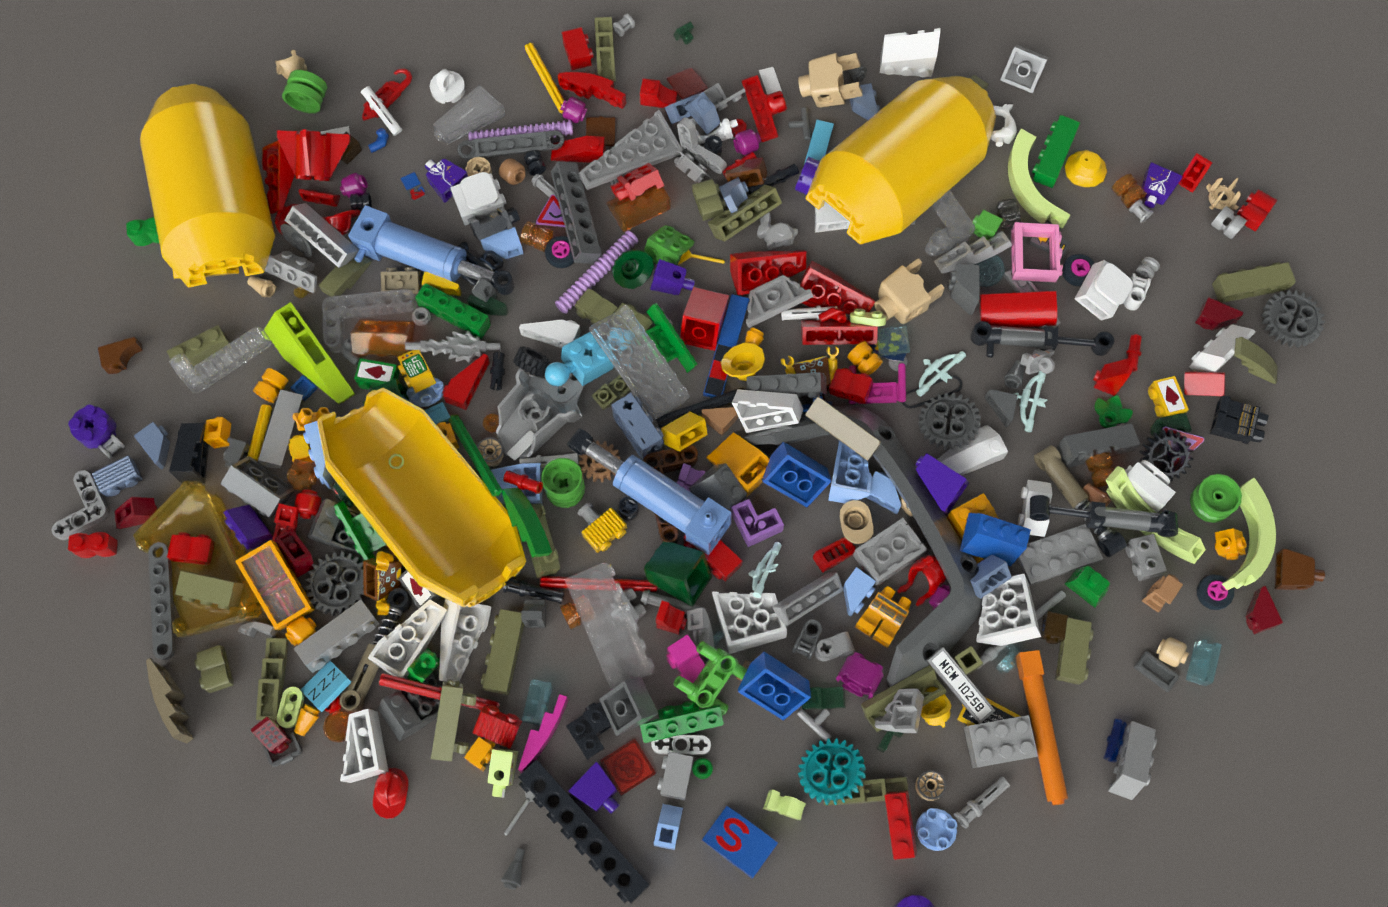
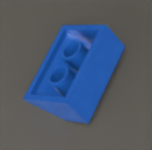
M782 442L771 455L762 479L765 484L805 507H808L832 481L827 467L785 442Z
M969 513L960 551L983 559L994 555L1006 561L1007 565L1011 567L1026 550L1031 529L985 514Z
M763 652L750 663L738 688L740 694L783 721L811 698L809 680L766 652Z

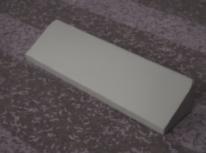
M828 572L772 606L784 625L788 626L842 592L844 589L838 573Z

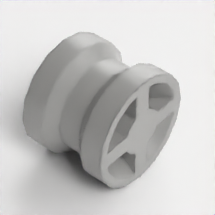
M1144 257L1141 262L1142 265L1138 266L1136 273L1141 278L1152 279L1155 275L1154 272L1160 268V264L1154 258Z

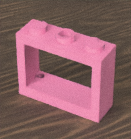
M1014 223L1011 230L1012 280L1056 282L1059 276H1062L1063 265H1060L1062 248H1060L1059 244L1061 243L1062 235L1059 232V225ZM1023 237L1049 238L1050 270L1023 269Z

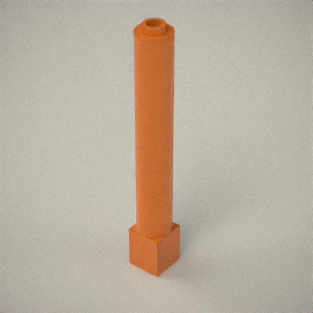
M1040 651L1020 652L1015 658L1019 678L1023 681L1047 802H1052V805L1065 804L1064 800L1068 799L1042 676L1044 675Z

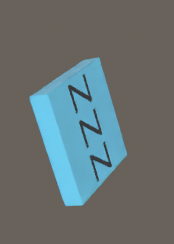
M329 661L301 691L322 712L351 681L335 664Z

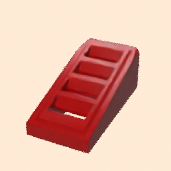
M843 537L816 551L813 555V560L821 572L824 573L853 556L856 548L852 542ZM842 544H844V546H845L846 549L848 550L847 553L845 552V550H844L843 547L841 546ZM828 552H830L831 555L833 556V558H834L833 560H832V558L830 557V555L828 554Z

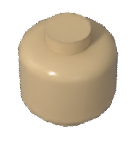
M1172 637L1166 640L1163 639L1156 652L1159 654L1160 661L1173 667H1177L1180 662L1185 664L1189 653L1186 652L1187 645Z

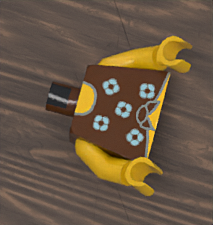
M828 346L826 351L830 358L824 356L794 363L793 357L788 356L789 363L786 364L784 358H782L781 364L786 367V374L823 373L826 375V389L829 391V386L837 369V358L835 357L838 355L839 349L835 346V353L830 354V347Z
M379 551L376 558L363 561L364 595L377 601V615L389 614L387 598L392 590L400 587L401 582L398 578L401 576V573L406 571V568L399 560L383 551Z

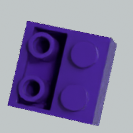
M249 504L223 512L227 517L224 520L225 523L236 533L235 537L247 550L250 548L255 550L272 540L273 535Z

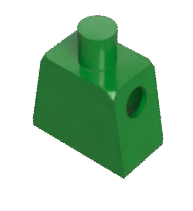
M1086 565L1076 569L1064 585L1096 608L1107 594L1111 583L1100 573Z

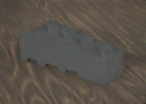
M1121 423L1110 428L1064 436L1056 449L1060 453L1061 460L1065 466L1072 468L1135 451L1139 447L1140 442L1133 424L1125 425V423Z

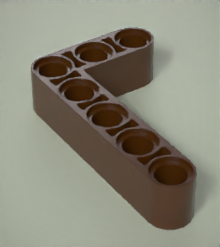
M692 445L681 451L672 448L647 454L643 461L647 464L655 462L657 465L653 468L664 475V473L681 470L683 464L690 465L691 467L695 466L698 461V451ZM688 453L694 455L692 459H687L684 456ZM674 458L676 461L674 463H667L666 459ZM655 514L661 542L677 544V528L667 521H661L660 516ZM668 533H671L675 536L672 540H667L664 538V536Z

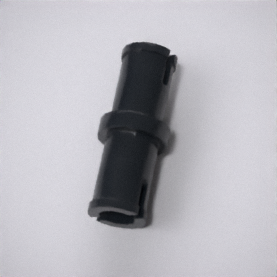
M498 352L493 353V362L490 368L491 390H495V383H497L496 391L502 389V377L505 374V369L503 368L505 354L500 352L499 359Z

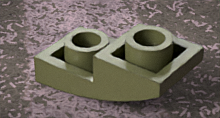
M621 373L608 385L605 383L591 396L604 410L625 397L635 388L624 374Z

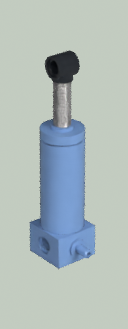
M366 205L348 235L352 244L359 249L354 258L357 262H361L364 256L380 261L382 256L452 282H455L461 274L476 280L482 278L491 283L501 295H509L515 288L512 276L508 271L493 272L467 262L465 249L391 222L387 213Z
M580 428L568 441L567 446L578 455H588L616 474L613 481L614 487L686 534V541L707 555L712 552L730 527L731 512L709 497L706 501H703L638 457L631 455L623 462L597 445L593 437Z

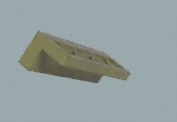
M931 665L861 704L865 718L876 732L882 729L875 727L874 719L886 714L885 708L893 701L899 689H919L924 697L923 706L946 693V689L937 680ZM933 685L938 688L934 692H926Z

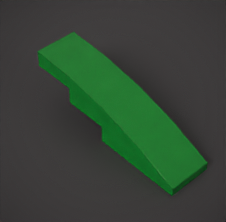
M518 487L502 489L503 499L512 527H518L522 542H527L532 558L550 555L552 549L535 510L522 490L518 489Z

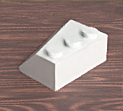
M940 28L928 33L920 30L918 34L912 35L906 32L885 35L880 55L879 73L931 77L937 58Z
M1230 325L1227 329L1223 327L1216 334L1217 338L1214 341L1211 339L1203 347L1205 349L1202 352L1198 351L1191 358L1193 363L1189 367L1194 372H1217L1234 355L1235 338L1244 337L1249 340L1256 331L1237 325Z
M1025 574L1012 576L1010 580L983 597L982 614L979 619V633L976 638L977 642L1003 646L1041 637L1029 583Z
M712 592L717 616L729 654L787 638L786 626L772 608V606L778 603L775 593H762L760 598H756L753 596V593Z

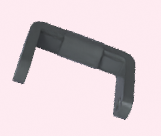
M294 732L291 733L297 750L280 757L275 762L270 751L263 747L271 766L285 765L302 753V748Z

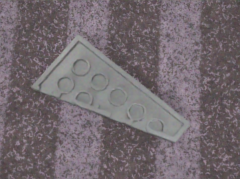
M657 110L650 119L647 118L641 126L633 129L619 140L612 149L605 151L598 160H594L581 170L579 177L585 188L589 190L613 181L621 175L624 176L647 163L653 166L681 155L679 151L683 153V149L660 110Z

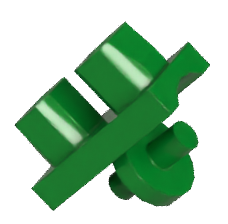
M427 647L407 668L409 672L407 678L423 683L440 665V658H437L436 653L431 652Z

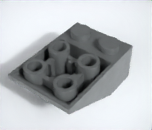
M329 499L323 500L307 538L327 546L361 555L356 551L353 539L347 535L344 523L335 514L334 505L337 503ZM348 508L353 518L361 514V512Z
M434 672L423 682L442 688V683ZM397 690L382 699L378 711L400 742L437 718L440 700Z

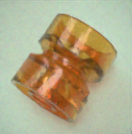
M1130 173L1121 177L1112 186L1114 193L1118 197L1121 196V201L1126 208H1130L1135 202L1143 199L1146 195L1144 189L1140 185H1136L1137 181Z
M527 221L520 235V243L529 247L534 245L535 249L545 252L547 243L553 238V230L546 227L539 228L538 224Z
M1102 453L1087 459L1085 463L1089 472L1093 473L1091 478L1094 486L1103 487L1108 485L1106 479L1115 470V468L1111 467L1113 461L1110 454Z
M585 594L576 598L573 604L568 602L560 606L562 614L571 630L580 626L581 621L588 622L596 618Z

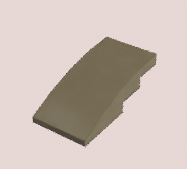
M149 658L146 660L148 679L160 716L171 736L187 744L194 738L183 724L184 721L190 718L179 703L185 695L164 665Z

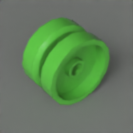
M294 70L290 72L282 98L289 106L298 111L317 113L320 111L328 87L326 82L319 76L304 70Z
M1221 474L1210 475L1194 488L1190 496L1191 508L1196 516L1211 523L1221 522L1238 509L1242 500V493L1238 484L1230 477Z

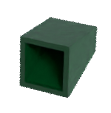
M663 541L644 567L648 582L692 607L712 578L704 552L671 542Z

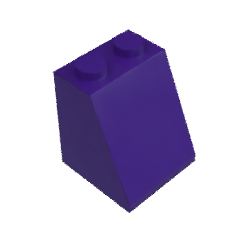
M926 453L925 456H921L918 459L916 471L940 509L948 515L969 482L966 478Z

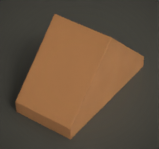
M734 407L702 409V417L705 418V422L722 436L739 418Z

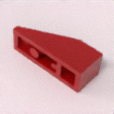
M583 136L565 140L564 145L560 149L552 150L551 161L591 163L603 156L605 152V139L599 136Z
M1196 153L1182 175L1183 177L1179 185L1193 193L1213 162Z
M483 354L453 377L448 385H445L442 393L446 403L467 410L490 364L488 355Z
M1131 357L1105 364L1101 370L1096 371L1093 380L1096 381L1093 388L1115 396L1131 375L1137 358Z

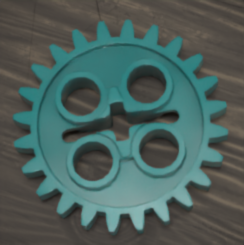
M828 738L827 744H823L820 740L819 747L812 745V752L806 750L808 757H801L804 764L799 765L801 770L798 773L801 779L800 783L802 786H805L803 788L805 793H809L811 799L816 797L818 803L823 799L826 805L829 804L830 800H833L834 804L837 805L838 799L845 803V796L852 799L851 792L859 793L857 785H864L861 780L866 778L865 773L862 772L866 770L865 764H862L864 762L863 757L860 756L858 749L854 750L853 744L847 747L846 740L841 744L838 738L835 739L834 743H831ZM828 758L826 762L820 763L821 759ZM844 760H847V761H848L847 764H845V765H840V763H841L842 761H844ZM818 778H824L822 782H816ZM839 780H845L843 784L836 785Z

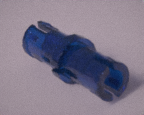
M1114 719L1111 734L1107 736L1108 744L1103 759L1107 760L1109 758V762H1117L1120 746H1123V735L1127 726L1125 721L1122 724L1123 720Z

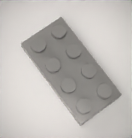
M1086 524L1027 544L1026 550L1018 558L1029 586L1103 560L1090 529L1086 527Z

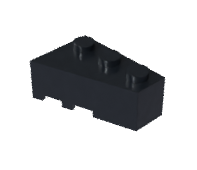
M181 423L169 472L182 484L205 483L209 444L203 441L205 423Z

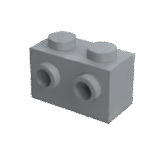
M1154 534L1134 538L1127 543L1125 548L1126 554L1131 558L1133 564L1132 571L1139 581L1161 576L1167 571Z
M669 752L668 757L664 756L662 769H665L664 778H659L657 787L658 790H661V796L685 800L693 763L692 756Z

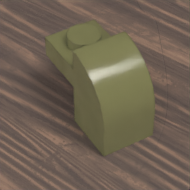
M972 646L953 659L966 676L983 665V662Z

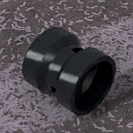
M715 135L707 137L705 149L721 157L722 140Z
M530 151L524 156L529 174L532 176L540 175L546 170L544 162L541 161L542 156L539 151Z
M363 193L362 196L351 194V210H362L365 205L372 208L370 193Z
M624 497L620 500L618 506L620 516L627 521L635 519L638 515L637 501L631 497Z

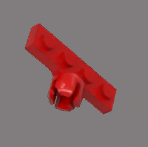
M758 75L742 80L761 142L777 138L778 133L773 116L787 110L783 93L777 91L765 94Z

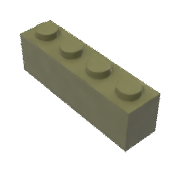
M1276 262L1267 267L1257 266L1251 270L1241 269L1231 274L1227 272L1219 274L1212 285L1218 302L1225 303L1289 290L1296 280L1289 262L1282 264Z
M500 609L499 615L496 614L494 626H496L495 634H492L490 638V646L492 648L491 653H487L485 665H487L486 673L482 674L481 685H483V689L486 692L509 695L524 623L521 620L520 612Z

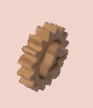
M596 441L597 445L621 460L618 456V450L613 451V444L608 447L607 441H604L603 445ZM580 455L582 461H579V465L583 467L581 472L582 474L587 473V479L592 476L593 482L600 479L601 483H603L604 478H607L609 481L611 480V474L616 476L614 472L600 463L597 464V461L588 455ZM588 458L592 462L590 467L587 465Z

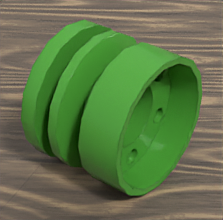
M568 458L552 460L545 466L542 471L541 481L543 482L548 500L560 508H569L579 503L585 494V483L580 466Z

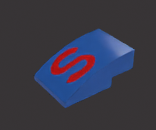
M728 806L725 807L702 839V841L752 879L778 844V842Z

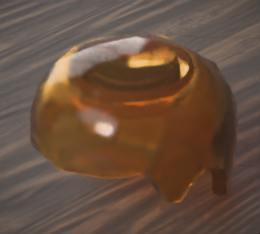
M335 711L325 718L322 728L324 735L330 741L337 743L346 740L349 714L343 711Z

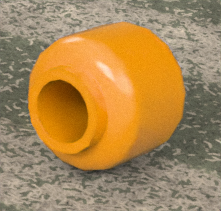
M301 616L286 627L287 633H285V636L292 645L296 646L316 633L315 628L317 626L311 618L306 619Z

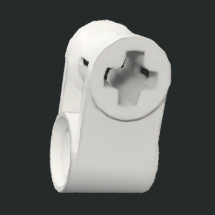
M1132 273L1130 277L1132 289L1124 302V306L1129 310H1137L1146 297L1151 279H1144Z

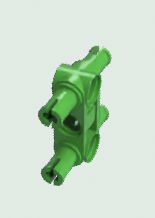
M701 641L696 651L708 658L709 661L694 683L679 675L673 685L686 693L688 699L695 702L699 707L709 708L720 705L721 713L724 715L729 707L716 697L731 674L742 680L747 669L740 665L737 658L730 655L727 651L720 648L715 649ZM727 658L726 662L721 665L723 659ZM704 692V695L698 699L699 695Z

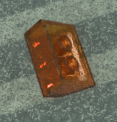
M655 186L646 189L642 195L635 196L636 199L632 201L628 197L619 201L616 197L606 202L623 232L671 209L670 197L664 187L657 189Z
M359 319L351 331L352 354L360 356L377 354L380 357L395 355L399 357L410 352L411 350H405V342H413L415 323L413 321Z

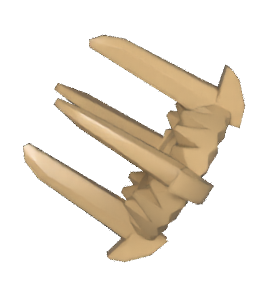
M1218 178L1212 186L1210 184L1206 186L1209 192L1208 197L1211 204L1209 208L1211 210L1214 208L1223 210L1225 206L1232 210L1239 208L1236 203L1241 193L1238 191L1235 195L1232 191L1236 186L1238 178L1229 187L1219 185L1223 178ZM1225 194L1227 196V200L1223 201L1221 200V198Z

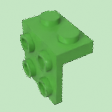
M664 225L648 238L644 251L652 257L653 262L656 264L661 259L678 266L681 256L693 247L694 241L687 235L676 231L673 227Z

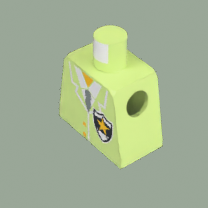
M501 748L492 749L488 783L494 784L492 796L504 798L506 786L512 785L518 751ZM500 770L504 773L503 779L499 776Z

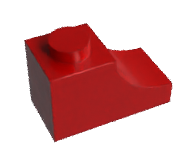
M642 79L640 105L665 108L676 103L678 91L664 87L659 80Z
M662 600L656 616V628L679 635L681 630H685L687 624L685 612L676 609L669 602Z

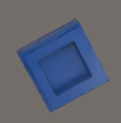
M302 375L290 389L296 394L303 395L302 400L306 401L318 387L306 376Z

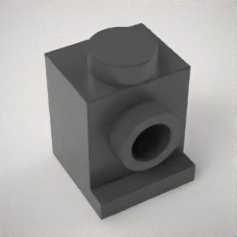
M228 437L229 447L224 451L223 460L226 462L225 467L230 468L231 465L247 457L250 446L246 442Z

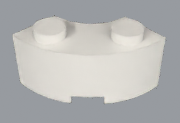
M1027 480L1026 487H1022L1021 498L1024 499L1022 514H1019L1018 525L1031 529L1030 535L1045 537L1049 519L1046 521L1030 519V498L1035 495H1044L1050 498L1051 503V483Z

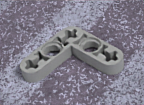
M684 117L677 124L683 152H687L695 161L721 174L727 167L726 162L721 157L698 144L694 123Z
M86 470L78 471L73 478L85 508L57 521L52 526V534L60 540L69 539L70 535L80 533L104 521L109 516V509L95 479ZM84 476L86 477L85 481H86L88 487H86V485L82 483V481H83L82 478H83ZM95 491V498L87 500L88 493ZM98 508L101 509L100 515L96 514ZM81 516L85 517L84 524L77 526L76 520ZM61 527H64V528H65V529L63 530V531H64L63 534L59 533V532L61 531Z

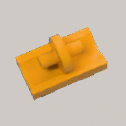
M320 407L318 412H312L309 408H302L300 413H294L292 418L297 423L298 431H304V425L315 422L321 415L329 414L330 412L327 407Z

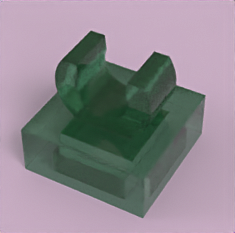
M691 21L676 29L673 34L676 41L682 38L686 45L692 42L694 38L691 32L694 26Z

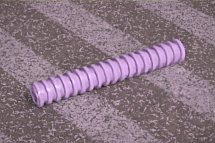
M563 120L561 123L557 121V123L552 122V124H549V122H546V124H535V126L530 124V126L524 125V127H521L520 125L519 128L513 126V128L508 127V129H505L503 127L502 130L499 128L497 130L491 129V131L486 129L485 132L483 130H480V132L475 131L474 133L469 131L468 138L469 140L554 130L561 132L566 137L567 134L573 136V126L571 120H568V122Z
M626 231L617 240L618 242H615L614 246H611L610 250H607L606 254H603L602 258L600 257L590 267L591 269L586 271L587 273H583V277H579V281H575V285H571V289H567V293H563V297L560 296L559 300L555 301L556 307L562 313L567 314L568 309L571 310L572 305L575 306L586 290L592 289V286H595L596 282L600 281L599 278L602 279L608 273L607 271L611 270L615 260L623 252L631 250L635 246L634 244L638 243V238L634 233Z

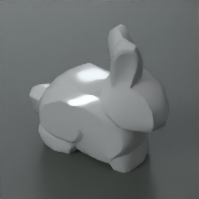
M769 212L760 218L761 225L758 227L757 236L761 239L764 238L768 250L793 244L794 237L798 234V229H793L783 222L771 225V215Z

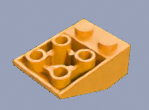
M734 432L706 457L713 465L726 463L747 493L746 497L763 483L762 479L770 460L762 451Z

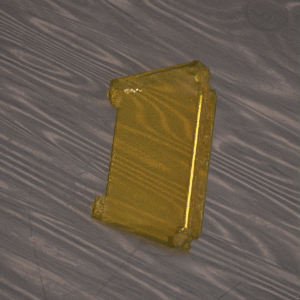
M184 481L133 535L137 547L146 553H149L150 547L157 542L164 543L169 547L172 535H178L179 532L191 534L190 537H198L199 534L208 535L215 542L210 565L171 561L173 601L180 617L172 622L173 631L177 637H190L258 618L262 613L261 604L235 562L247 553L244 546L235 537L236 533L224 521L227 517L223 512L227 509L223 500L218 495H211L205 490L206 486L198 481ZM162 547L155 551L156 557L159 558L163 555L164 550ZM180 571L194 572L244 583L239 607H230V610L218 608V604L215 603L212 606L200 604L198 599H195L194 602L182 600L183 596L175 595Z

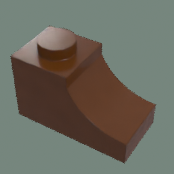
M762 157L746 160L739 167L726 170L725 176L727 182L739 177L740 182H745L746 186L749 187L764 184L768 172Z
M136 337L98 347L101 366L108 374H117L127 369V363L131 357L143 351L142 344Z

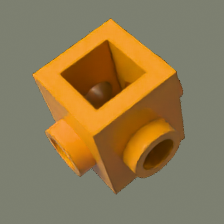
M1232 528L1215 532V550L1219 556L1225 557L1226 560H1236L1239 556L1246 555L1245 548L1247 544L1242 531Z

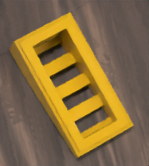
M424 271L422 285L426 283L447 295L461 296L459 284Z

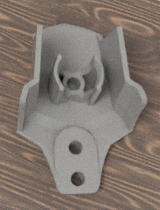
M521 368L518 369L515 376L517 384L497 406L499 426L496 433L498 440L503 445V451L506 456H509L507 452L528 431L534 433L532 444L518 458H530L566 422L574 423L582 418L577 403L584 386L578 380H571L575 377L572 373L569 374V378L564 385L552 386L545 378L528 375ZM566 389L564 394H559L560 391Z

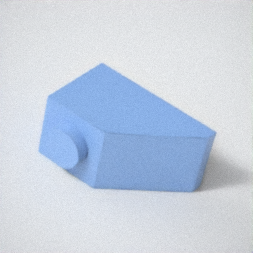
M875 471L872 477L870 495L865 498L898 514L901 503L894 484L887 474Z

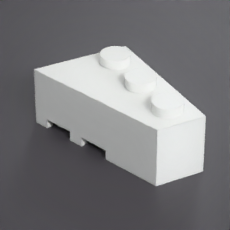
M737 389L732 401L746 433L797 424L803 412V407L797 394Z
M365 709L349 714L345 740L347 741L346 754L343 756V761L345 762L340 781L352 783L389 772L378 712Z

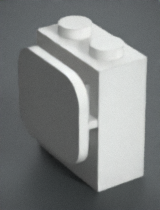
M481 172L464 178L460 184L450 187L464 225L469 224V218L483 219L488 217L491 212H498L497 208H504V204H507L503 193L499 194L498 190L501 188L498 180L493 179L491 173Z
M1103 260L1092 265L1075 300L1102 321L1113 317L1118 306L1125 302L1132 289V281L1115 265Z
M1142 460L1141 463L1137 462L1134 467L1129 465L1125 470L1136 492L1155 512H1159L1176 493L1167 486L1170 483L1169 478L1146 460Z

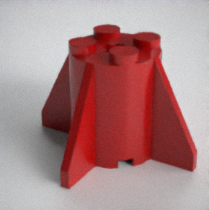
M302 129L300 132L277 130V139L294 175H296V179L312 180V177H314V180L330 181L350 143V134L327 132L326 134H321L320 132Z

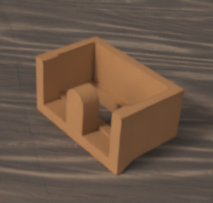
M1174 575L1162 576L1151 586L1142 602L1155 611L1160 612L1166 602L1171 604L1183 584Z

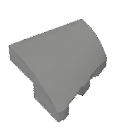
M899 689L893 701L885 708L886 714L881 721L876 720L875 727L893 732L917 733L924 700L919 689Z

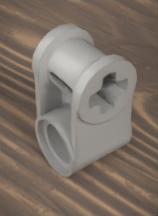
M842 632L819 641L814 653L819 661L825 662L850 655L855 652L849 633ZM822 647L825 650H829L827 654L825 653V651H821Z

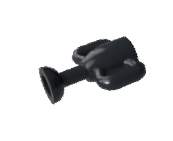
M462 242L457 246L465 249L466 259L472 264L493 272L503 267L504 262L502 258L493 251H486L479 258L474 257L469 252L467 242ZM487 257L491 258L496 263V265H492L490 262H488L486 260ZM461 274L462 278L472 286H475L478 282L476 279Z

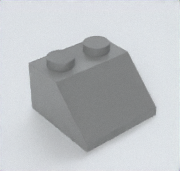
M1016 45L1000 80L1033 93L1049 57Z

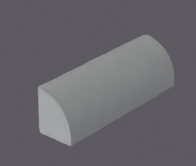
M303 203L292 206L285 221L338 268L343 267L356 256L359 249L308 204Z
M280 390L258 459L259 463L264 467L280 468L282 466L295 424L292 416L294 413H298L303 395Z

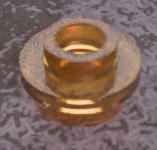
M489 414L483 419V427L488 432H496L499 426V416ZM490 422H496L494 426L489 425Z

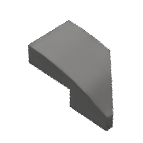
M260 622L246 623L238 629V632L254 638L257 631L274 638L278 633V630H275L273 626Z

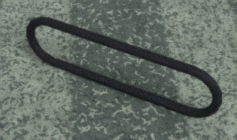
M954 375L951 376L952 378H955L959 381L960 386L958 389L948 392V395H951L961 390L963 384L959 377ZM937 380L934 384L940 383L943 380ZM918 387V388H915V389H913V390L907 391V392H906V395H907V394H910V393H912V392L917 391V390L919 389V387ZM930 399L913 406H908L905 402H902V404L906 408L912 409L924 405L925 402L929 403Z

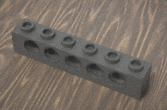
M558 161L552 169L551 175L574 263L594 264L601 255V247L598 243L597 232L594 228L593 217L591 216L589 202L585 194V187L579 177L577 163Z

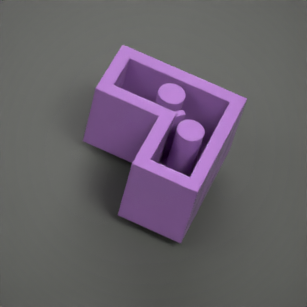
M749 499L731 507V515L747 547L783 531L784 524L776 508L757 516Z

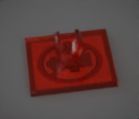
M636 739L631 740L600 760L621 796L656 774Z

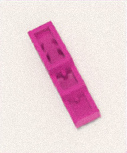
M559 694L553 714L545 712L539 732L531 729L518 768L520 772H524L540 756L551 740L567 706V696Z

